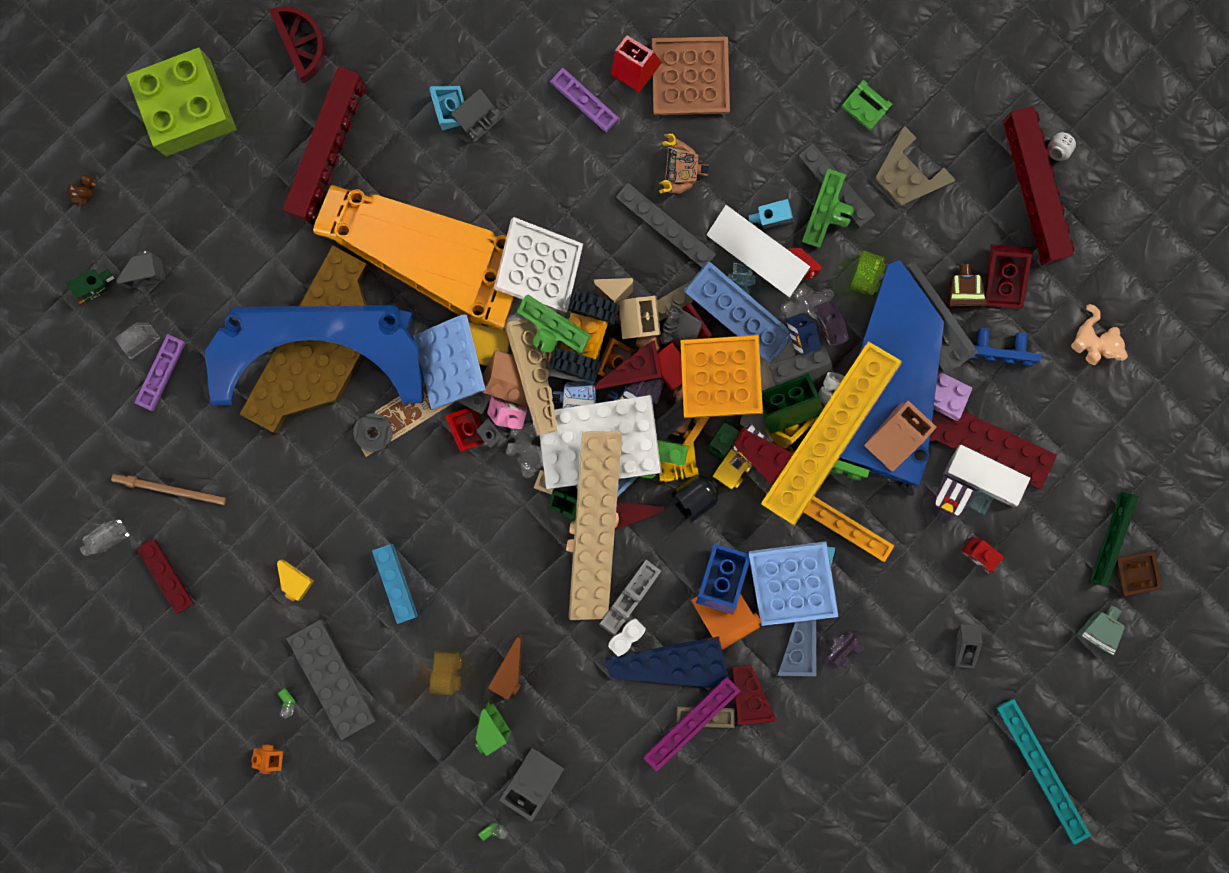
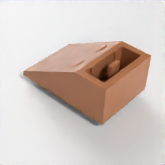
M904 401L895 408L863 446L893 472L936 429V426L912 403Z

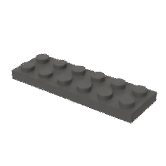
M322 619L286 638L341 740L376 721Z

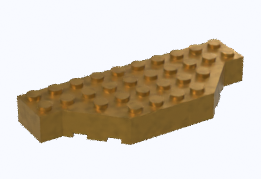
M332 246L300 306H367L361 282L370 267L361 260ZM318 340L295 341L279 345L272 354L240 415L278 434L287 417L339 402L364 355L343 345Z

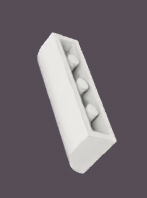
M959 445L955 450L944 472L945 475L1012 507L1019 505L1030 480L1029 477L963 445Z

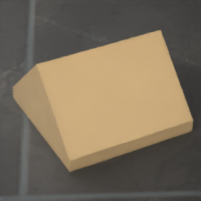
M633 278L594 279L595 294L619 305V300H625L633 292Z

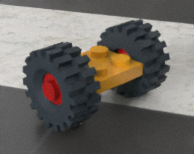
M574 291L568 307V311L571 312L569 321L592 335L581 354L564 342H561L560 348H555L549 367L579 379L595 382L601 365L600 362L596 361L606 327L607 324L614 325L620 306L593 294Z

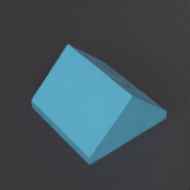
M431 86L429 90L442 131L460 126L451 114L464 102L460 86Z

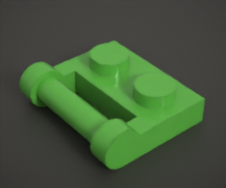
M863 80L841 107L871 131L892 106V103L889 100L883 99ZM863 91L882 107L881 110L875 109L859 94Z

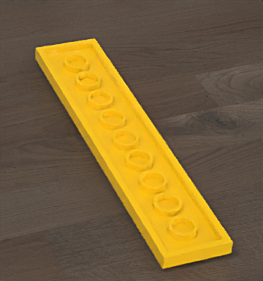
M869 341L867 342L761 504L795 526L902 364L901 360Z

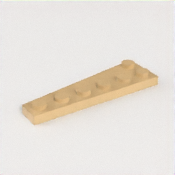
M528 319L508 322L505 324L537 436L557 431L554 404L552 402V390L548 382L549 369L546 368L545 361L547 354L540 351L541 344L538 348L533 344L538 326Z

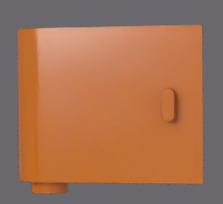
M741 594L733 615L697 604V597L691 600L711 636H719L722 650L759 629V624L762 623L757 613L752 614Z

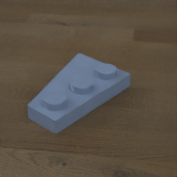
M816 620L795 622L777 676H817Z

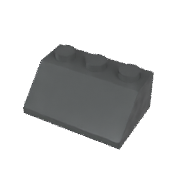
M825 345L815 351L798 354L769 366L775 386L809 373L816 390L824 386L823 382L827 373L833 372L832 363Z

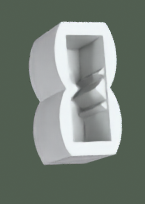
M636 618L629 620L624 625L622 631L616 633L611 638L608 647L617 656L623 655L629 650L632 642L642 637L645 627Z

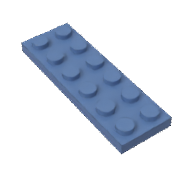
M709 261L684 289L688 296L737 337L759 335L760 356L770 364L791 340L789 329Z

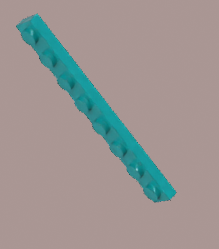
M1012 698L997 706V711L1072 844L1076 845L1090 837V832L1015 699Z

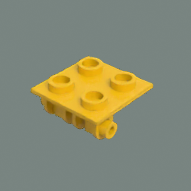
M694 443L682 444L689 446L685 466L660 461L662 473H659V478L661 482L667 483V481H672L674 478L678 481V477H681L683 480L684 476L688 478L699 475L696 466Z

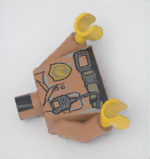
M665 134L664 136L668 137L669 142L664 141L662 144L671 147H668L666 179L659 182V184L664 186V189L659 190L661 194L665 192L680 194L696 184L697 175L708 176L709 165L698 164V154L691 147L676 139L673 134Z

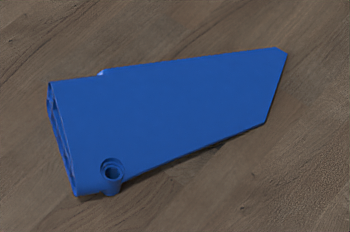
M900 260L887 266L860 353L869 341L901 360L902 364L838 460L870 470L869 472L914 486H920L929 458L930 436L893 472L863 446L901 402L909 401L931 422L933 417L944 321ZM916 452H923L925 459L918 461L915 459L914 454Z

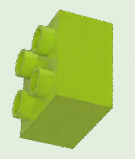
M200 48L127 74L152 145L164 156L167 157L237 130L211 60Z

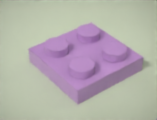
M938 371L934 410L958 421L973 388Z

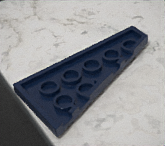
M719 636L627 653L621 656L606 657L605 661L610 678L714 688L726 676L729 678Z

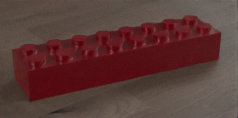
M339 66L337 67L283 210L290 217L312 224L313 220L315 221L318 217V206L325 199L326 192L324 191L326 186L330 185L333 175L331 173L333 167L336 168L338 165V154L340 149L343 150L345 147V136L352 129L353 115L358 113L360 107L358 102L360 97H363L366 92L365 82L358 73Z
M1034 106L1011 111L1002 122L1041 266L1064 261L1074 255L1075 247L1073 241L1069 238V225L1064 220L1065 210L1063 204L1059 201V188L1054 183L1053 177L1055 173L1053 167L1049 164V151L1044 146L1045 136L1043 130L1039 127V114L1035 111Z

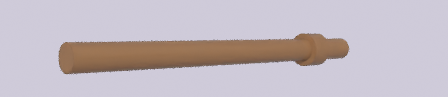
M113 474L111 478L112 482L126 484V487H140L220 505L226 504V498L139 480L137 477L130 475L125 477Z

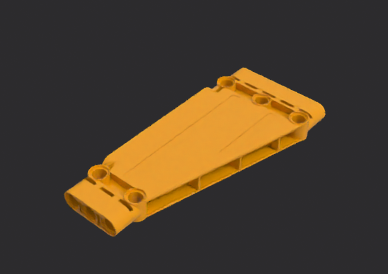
M330 186L313 229L314 234L335 240L339 245L349 249L456 314H467L468 321L474 325L484 324L504 330L515 297L495 290L494 285L504 250L498 248V246H505L507 236L500 235L497 237L490 230L379 195H370L369 197L364 195L361 190L355 189L350 191L338 186ZM360 200L361 202L354 203L353 201ZM343 232L348 233V234L345 235V236H341V235H340V234L343 233ZM492 278L494 281L488 282L486 279ZM480 311L482 314L478 316L474 312Z

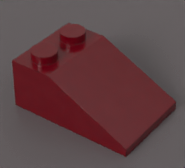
M990 245L985 288L986 306L1023 309L1032 259L1029 247Z

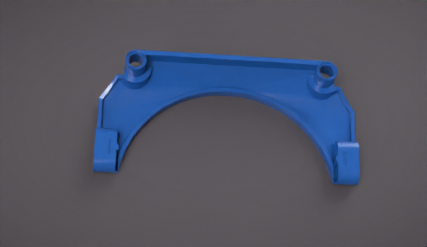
M392 305L234 307L230 309L225 319V328L218 329L205 350L211 405L224 406L233 404V394L238 379L247 366L258 356L276 346L304 340L332 342L361 353L378 365L390 378L398 391L402 403H423L422 369L419 367L418 345L412 339L405 326H399L400 312L397 307ZM391 315L394 319H389L386 316ZM232 317L237 318L239 321L233 320Z

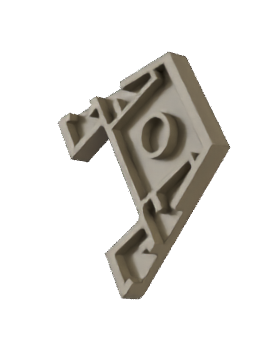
M906 126L902 128L875 177V180L899 206L912 202L955 181L945 168L938 172L931 180H928L908 159L903 151L917 138Z

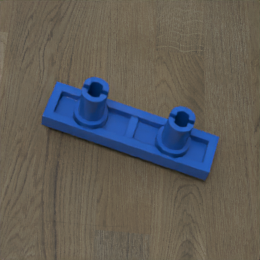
M978 329L977 345H975L978 354L970 359H977V356L985 357L984 360L986 361L1004 359L1003 362L1015 364V361H1020L1025 366H1034V363L1041 362V354L1026 351L1028 334L1016 333L1015 349L1004 350L988 346L990 329Z

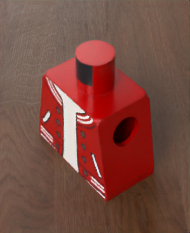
M973 536L961 550L963 554L988 574H991L1004 558L1003 555L984 540Z

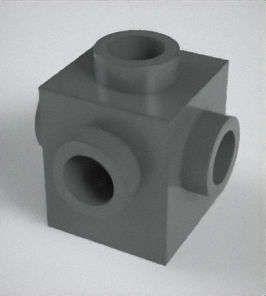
M488 418L477 429V433L482 437L483 442L490 448L503 446L508 441L507 437L512 433L508 427L495 425L491 418Z

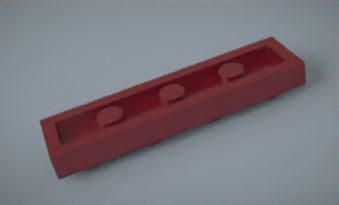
M151 539L137 548V551L176 614L195 604L155 539Z

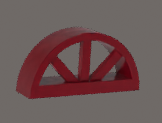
M284 6L270 9L271 16L299 78L303 83L309 81L320 70L325 59L326 45L320 28L311 16L300 9ZM282 17L295 18L290 33ZM302 20L314 28V33L294 41ZM315 39L318 41L316 55L297 49V47ZM300 56L312 60V63L306 69Z

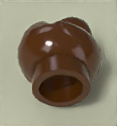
M83 175L81 177L80 183L82 186H76L74 183L68 186L67 193L71 197L70 203L86 205L87 200L92 197L93 193L90 187L96 184L90 175Z

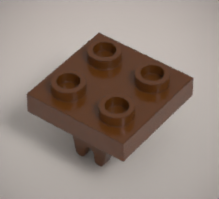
M1155 551L1118 557L1116 566L1122 596L1162 590Z

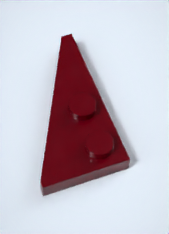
M655 340L649 342L594 384V390L662 377Z
M617 502L616 513H618L619 522L615 530L665 511L664 507Z

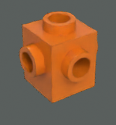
M262 745V748H254L252 768L258 769L259 773L270 774L271 771H281L283 751L274 749L273 745Z

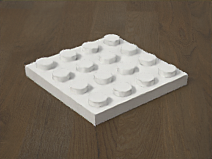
M513 217L510 222L494 289L522 300L525 295H530L553 311L565 315L568 311L583 244Z

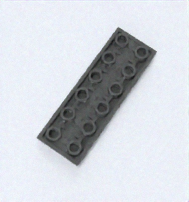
M912 259L904 265L944 321L939 366L947 375L978 354V351Z

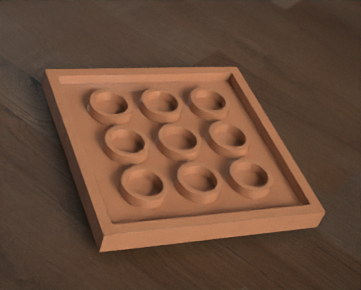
M728 37L652 38V51L662 62L653 74L654 115L730 113Z

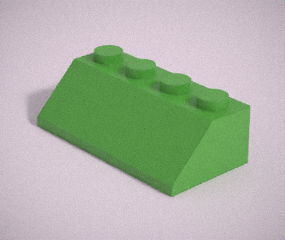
M492 700L485 705L481 712L476 734L477 742L475 743L481 754L484 752L486 756L506 744L512 733Z

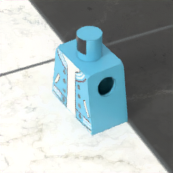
M788 199L758 207L759 213L749 215L750 223L754 226L762 224L764 229L794 223ZM768 214H773L770 219H766Z

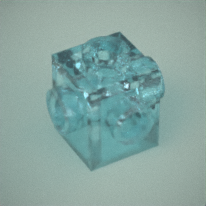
M733 263L732 273H728V278L747 294H750L751 287L755 286V275H752V269L743 263Z

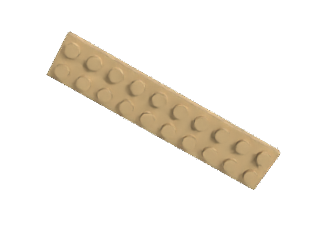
M582 431L569 605L570 620L603 619L609 610L622 433L620 431Z

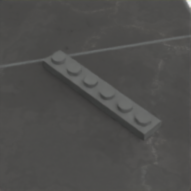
M629 183L616 196L619 202L700 268L707 261L711 262L716 256L713 251Z

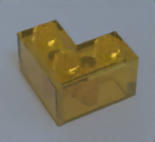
M434 652L429 694L453 695L460 688L461 677L458 676V669L462 668V657H459V652Z

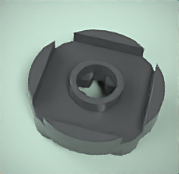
M371 413L356 422L353 435L355 441L362 449L369 452H378L385 449L391 442L393 430L391 423L385 417ZM375 427L378 435L371 438L368 431Z

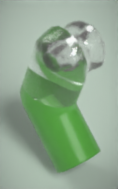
M284 688L278 693V696L283 701L280 716L288 718L294 712L295 700Z
M491 823L480 831L478 835L483 841L491 835L505 839L508 836V831L503 825Z

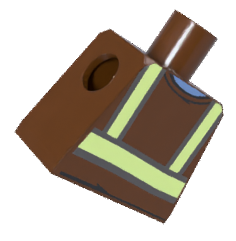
M970 264L959 265V275L952 276L949 281L946 307L983 308L986 306V298L981 275H971Z

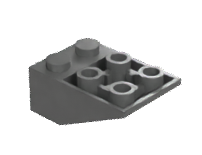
M531 748L499 801L532 822L564 768L534 748Z

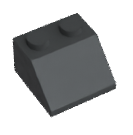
M149 251L139 252L138 256L131 257L118 277L117 284L131 289L166 281L162 259Z

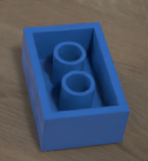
M714 543L696 603L733 615L749 565V554Z

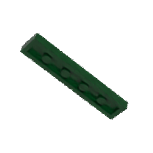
M1120 492L1090 579L1091 583L1108 587L1139 496Z

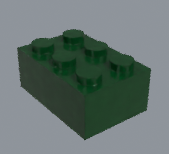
M809 373L762 391V417L769 434L818 417L823 410L820 397Z

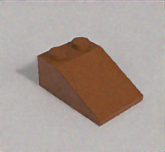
M520 634L517 636L488 689L507 700L510 696L515 697L521 686L518 684L521 675L523 636Z

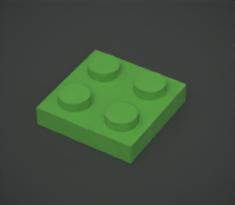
M838 460L830 472L839 475L844 472L848 474V478L858 481L862 478H867L870 470Z

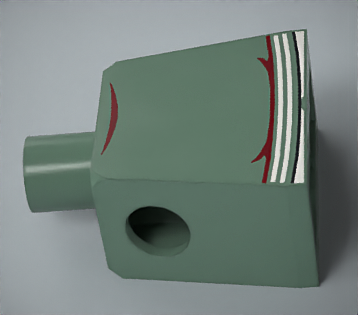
M1112 605L1107 614L1096 611L1079 630L1077 635L1104 652L1114 655L1125 628L1123 624L1117 621L1122 611Z

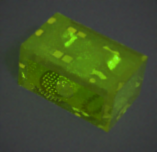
M863 250L860 254L849 290L872 296L874 292L877 293L881 283L878 281L880 274L883 275L886 268V263H884L885 257Z

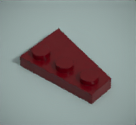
M744 428L741 429L733 444L772 486L793 456L792 452Z
M752 665L732 666L734 684L740 689V692L735 696L738 725L777 721Z

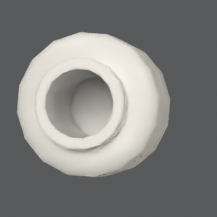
M1057 133L1047 146L1050 157L1058 161L1068 159L1076 147V142L1068 133Z

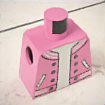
M491 395L487 414L495 425L511 429H522L527 407Z

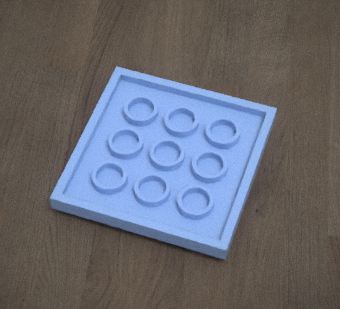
M467 314L457 316L413 336L415 343L418 345L419 364L422 369L431 409L443 407L486 390Z
M827 541L749 551L759 615L762 622L761 626L838 617Z

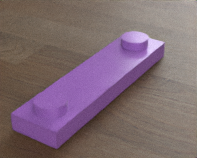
M564 68L550 81L556 89L605 133L619 120L618 116Z
M169 334L166 335L135 400V404L154 411L186 342Z

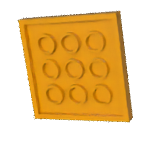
M759 335L681 340L684 418L763 414Z

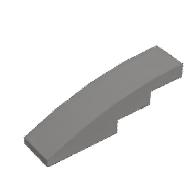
M645 560L599 625L615 636L656 580L661 570Z

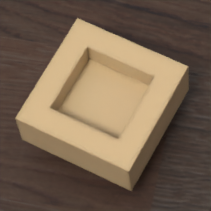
M540 470L534 488L552 495L554 489H546L544 471Z

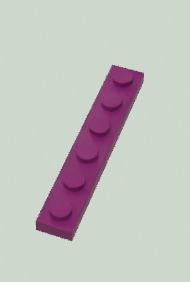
M726 676L662 737L643 758L657 772L740 692V689Z

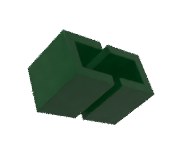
M553 490L548 508L576 520L577 494L570 491Z

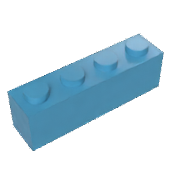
M394 544L372 550L397 624L418 617Z

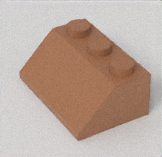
M495 349L482 375L486 389L483 393L529 407L514 355Z

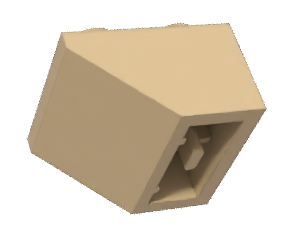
M657 296L618 301L622 339L661 335Z

